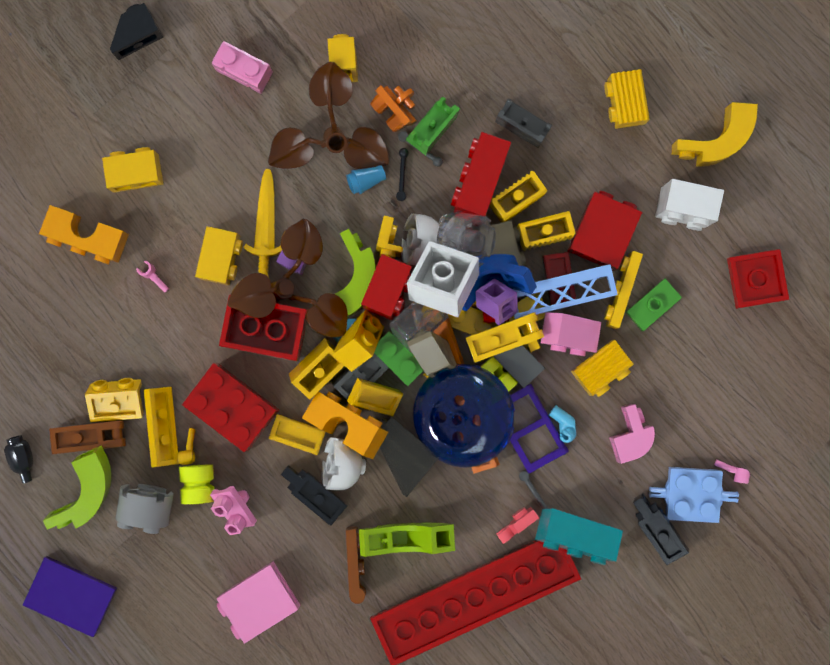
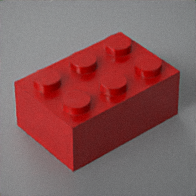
M481 132L479 139H473L468 158L472 159L471 163L465 162L459 182L463 183L462 188L456 187L452 198L451 206L455 207L453 214L481 224L483 223L511 145L510 141Z
M382 254L361 303L364 310L393 321L395 316L399 318L405 305L402 298L404 293H408L407 282L412 274V266Z
M276 304L268 316L253 318L227 305L219 346L299 362L307 325V309Z
M219 363L211 365L182 404V406L243 452L250 450L279 411L277 407Z

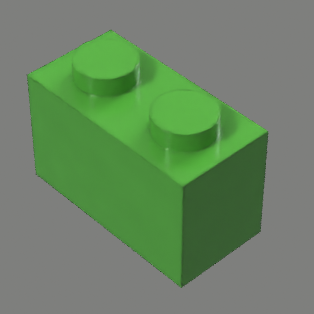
M390 331L379 340L374 353L409 386L423 372L420 364L414 355Z

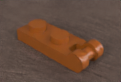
M124 420L50 428L52 454L87 451L101 445L103 449L126 446V438H123L122 428H125ZM105 430H112V440H105Z
M347 527L346 545L349 597L353 603L360 604L364 601L366 595V588L360 581V575H365L364 559H359L360 540L358 528Z

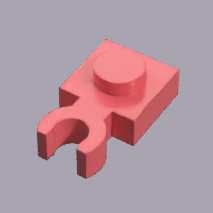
M525 507L518 510L512 516L514 520L496 533L503 544L539 519L531 507L527 510Z

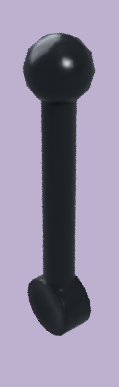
M406 148L399 150L401 163L399 192L396 194L398 201L406 199L404 192L406 157L409 154Z

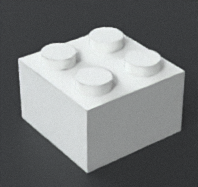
M671 179L661 187L655 217L661 218V222L665 224L677 225V222L687 224L686 228L701 231L702 228H706L718 221L724 190Z
M429 241L407 282L409 300L459 317L479 276V258Z

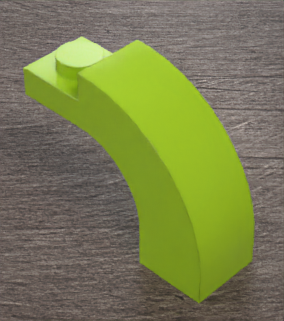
M350 229L341 232L340 235L353 259L354 273L350 283L344 289L335 293V295L344 301L349 318L362 308L361 303L376 269V264L371 248L360 251L359 248L363 247V244L357 232L352 234Z
M102 445L78 455L71 462L81 483L80 497L70 504L51 511L43 520L47 530L55 526L60 529L72 522L75 528H78L88 522L104 503L111 486V467Z
M431 522L399 523L359 529L360 556L364 557L398 552L438 554L455 551L454 524Z

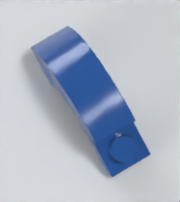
M494 254L480 257L479 276L462 310L467 311L476 301V291L493 279L498 280L511 289L532 294L537 288L532 272L525 266H519L514 255Z

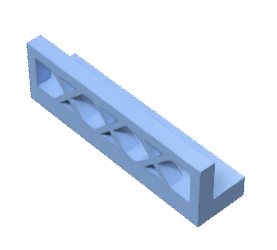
M611 265L535 282L537 288L532 294L514 290L517 292V298L527 296L535 301L529 311L519 313L518 310L514 318L517 319L532 312L540 314L618 295ZM607 277L610 288L609 292L600 294L591 288L595 280ZM591 281L588 286L584 284V282ZM578 284L586 290L580 299H573L565 294L570 286ZM565 287L563 292L558 290L559 288ZM553 290L561 296L556 304L549 306L540 299L544 292ZM589 291L592 292L593 294H595V295L586 297V295H587V293H588ZM536 293H540L539 296H538V298H536V297H534V296H532V295H533V294H536ZM563 297L569 300L567 302L560 303ZM537 303L544 306L542 308L534 309Z

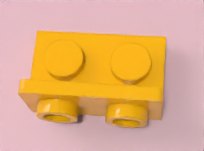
M385 215L375 252L380 253L379 257L383 254L395 259V257H401L403 247L392 245L397 226L393 225V217Z
M123 378L119 381L111 382L97 380L91 383L85 393L90 422L142 418L144 412L140 395L141 379Z

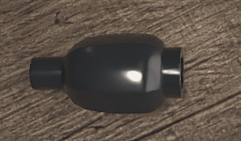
M22 435L6 439L7 445L5 446L4 453L10 469L20 475L22 483L32 481L30 470L33 466V455L29 443L23 440Z

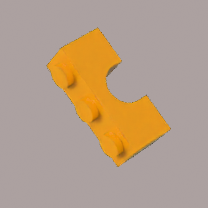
M49 205L39 232L40 235L47 237V243L61 247L62 243L70 245V251L85 256L86 252L95 254L94 260L108 265L111 260L119 263L129 236L128 233L98 222L95 232L90 237L82 238L78 232L81 217Z
M318 391L302 419L330 434H333L340 423L346 421L348 433L343 444L362 456L374 459L388 434V431L381 428L383 423L370 415L367 419L360 415L362 410L349 403L347 407L340 403L342 398L330 391L326 395Z

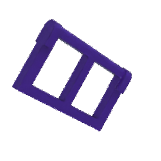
M532 384L491 405L528 474L569 452L564 442L560 439V435L535 393ZM529 394L542 418L513 433L500 409ZM545 424L558 448L530 463L517 439Z

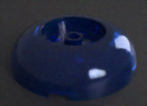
M457 364L456 368H445L436 372L435 377H428L424 381L414 401L413 422L420 442L432 456L451 466L469 468L486 464L506 448L514 431L515 409L507 388L494 374L476 365ZM456 396H463L465 400L463 405H458L455 402ZM440 411L445 413L446 421L440 419L438 414ZM475 415L480 416L481 425L473 423ZM456 432L463 434V441L458 440Z

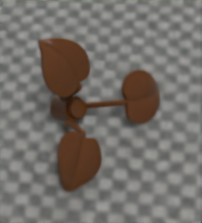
M330 61L319 67L309 83V96L313 104L316 106H328L331 127L325 130L323 134L324 140L311 137L305 139L304 133L301 130L291 127L284 128L274 136L268 158L270 166L282 169L304 166L314 155L313 148L309 143L321 145L322 148L327 147L332 153H340L344 150L346 162L356 169L388 165L389 159L386 145L374 129L359 127L353 132L351 139L349 137L346 138L343 131L337 127L332 105L342 106L347 103L352 96L353 86L347 73L335 62Z
M301 219L284 231L280 242L284 255L291 260H297L294 266L283 275V278L272 283L269 277L262 273L247 275L235 286L227 305L250 317L263 318L273 311L276 301L288 298L290 301L296 300L310 303L313 306L307 310L306 319L313 330L328 337L344 336L347 331L348 312L344 301L339 296L325 293L316 301L293 294L294 285L289 280V277L297 270L301 262L307 265L315 264L320 259L323 251L322 239L317 228L309 220Z

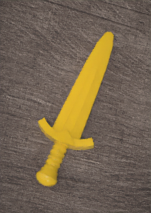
M265 169L261 180L254 248L247 243L243 247L247 252L259 256L258 272L267 276L269 272L268 258L279 255L282 251L281 245L275 248L274 181L270 169Z

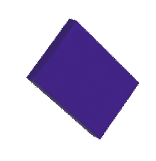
M46 556L29 589L23 606L94 637L117 588Z

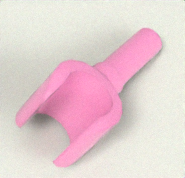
M144 261L149 267L146 273L136 268L138 274L144 278H150L164 293L169 290L155 274L156 269L154 265Z
M716 459L715 466L735 473V482L749 483L750 473L748 470L728 465Z

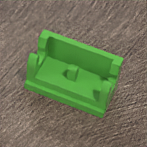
M441 97L406 138V141L425 156L456 120L460 110L455 104L449 107L445 103L446 99L444 97Z

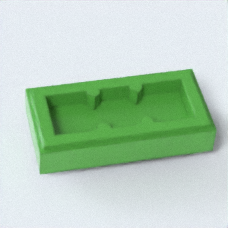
M664 278L625 313L641 331H644L682 297Z

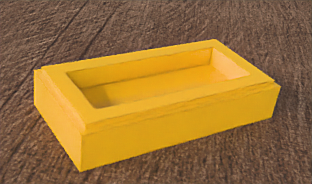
M357 378L347 402L356 407L394 416L403 393L398 389Z
M277 414L269 439L318 455L326 432L315 426Z

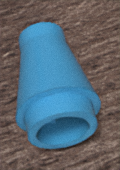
M380 165L372 168L351 170V173L347 174L346 178L353 194H362L381 181L386 180V175L383 167Z

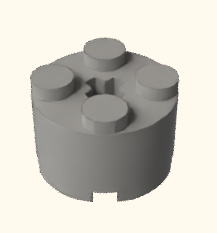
M130 484L122 485L120 487L116 512L117 527L122 529L138 527L143 528L145 533L158 534L160 528L169 525L174 493L171 491L169 494H166L167 489L154 485L138 484L137 489H130Z

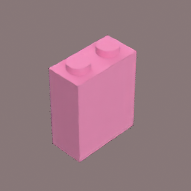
M274 561L226 590L217 598L219 612L223 617L227 616L232 623L230 626L232 633L238 640L241 638L244 644L291 615L300 607V603Z

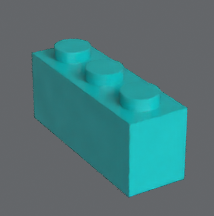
M553 508L542 509L535 540L544 542L543 547L558 551L560 547L567 549V554L570 556L582 558L583 555L591 557V562L606 565V561H617L623 530Z

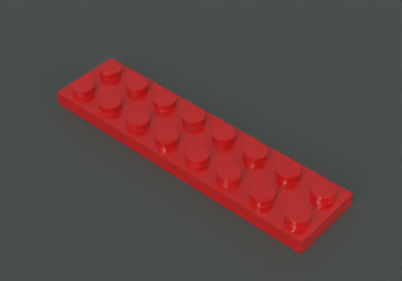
M536 540L371 616L370 620L390 664L398 665L581 580L572 557L567 554V549L559 547L558 551L543 547L544 542Z

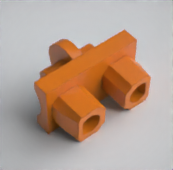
M380 85L375 90L377 95L370 105L378 114H382L388 107L394 112L386 121V124L393 132H397L405 126H412L417 121L409 112V110L415 107L411 100V97L414 95V91L411 88L404 92L400 86H397L392 91L388 86L383 87Z

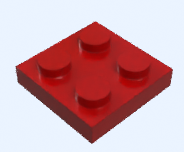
M780 249L727 258L736 309L789 300Z

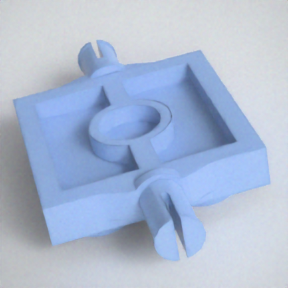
M669 467L665 488L649 487V498H664L666 503L665 515L669 520L719 523L720 507L723 501L738 503L739 499L737 497H739L738 491H723V471L715 469Z

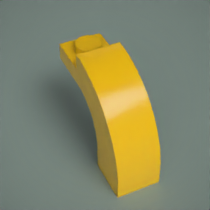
M730 103L725 108L723 131L717 139L711 141L678 139L672 144L671 155H679V159L691 160L697 156L696 167L710 166L726 160L740 150L750 138L756 124L758 104Z

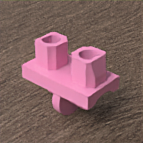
M230 486L224 490L215 489L211 492L210 496L214 500L211 510L218 517L225 516L227 523L224 528L229 535L240 534L245 527L255 525L257 520L246 505L250 498L247 491L237 492L234 486Z

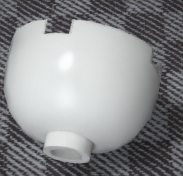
M411 214L408 217L403 230L408 231L406 241L402 239L401 247H403L402 260L404 263L416 266L429 241L446 246V237L443 236L439 223L432 217L422 214Z
M330 437L327 441L324 452L329 454L326 462H322L323 486H326L325 489H348L358 481L360 474L363 475L365 473L366 460L362 459L361 454L343 444L344 439Z

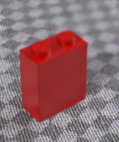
M605 191L594 192L587 203L567 252L600 266L610 264L612 271H615L620 266L642 212L637 210V206L627 201L620 203L613 200L614 196Z

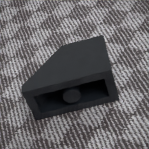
M145 3L130 6L120 16L110 47L112 54L118 60L163 38Z

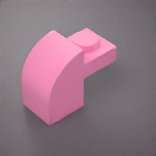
M636 404L621 407L628 432L609 437L616 461L621 464L644 456L654 442V427L649 425L642 426V423L645 422L641 408L636 407Z

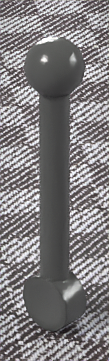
M401 131L398 134V139L401 142L410 144L406 141L408 133ZM429 152L426 157L433 161L435 166L439 167L443 164L441 157H435Z
M520 472V480L526 483L542 509H550L529 480L528 472Z

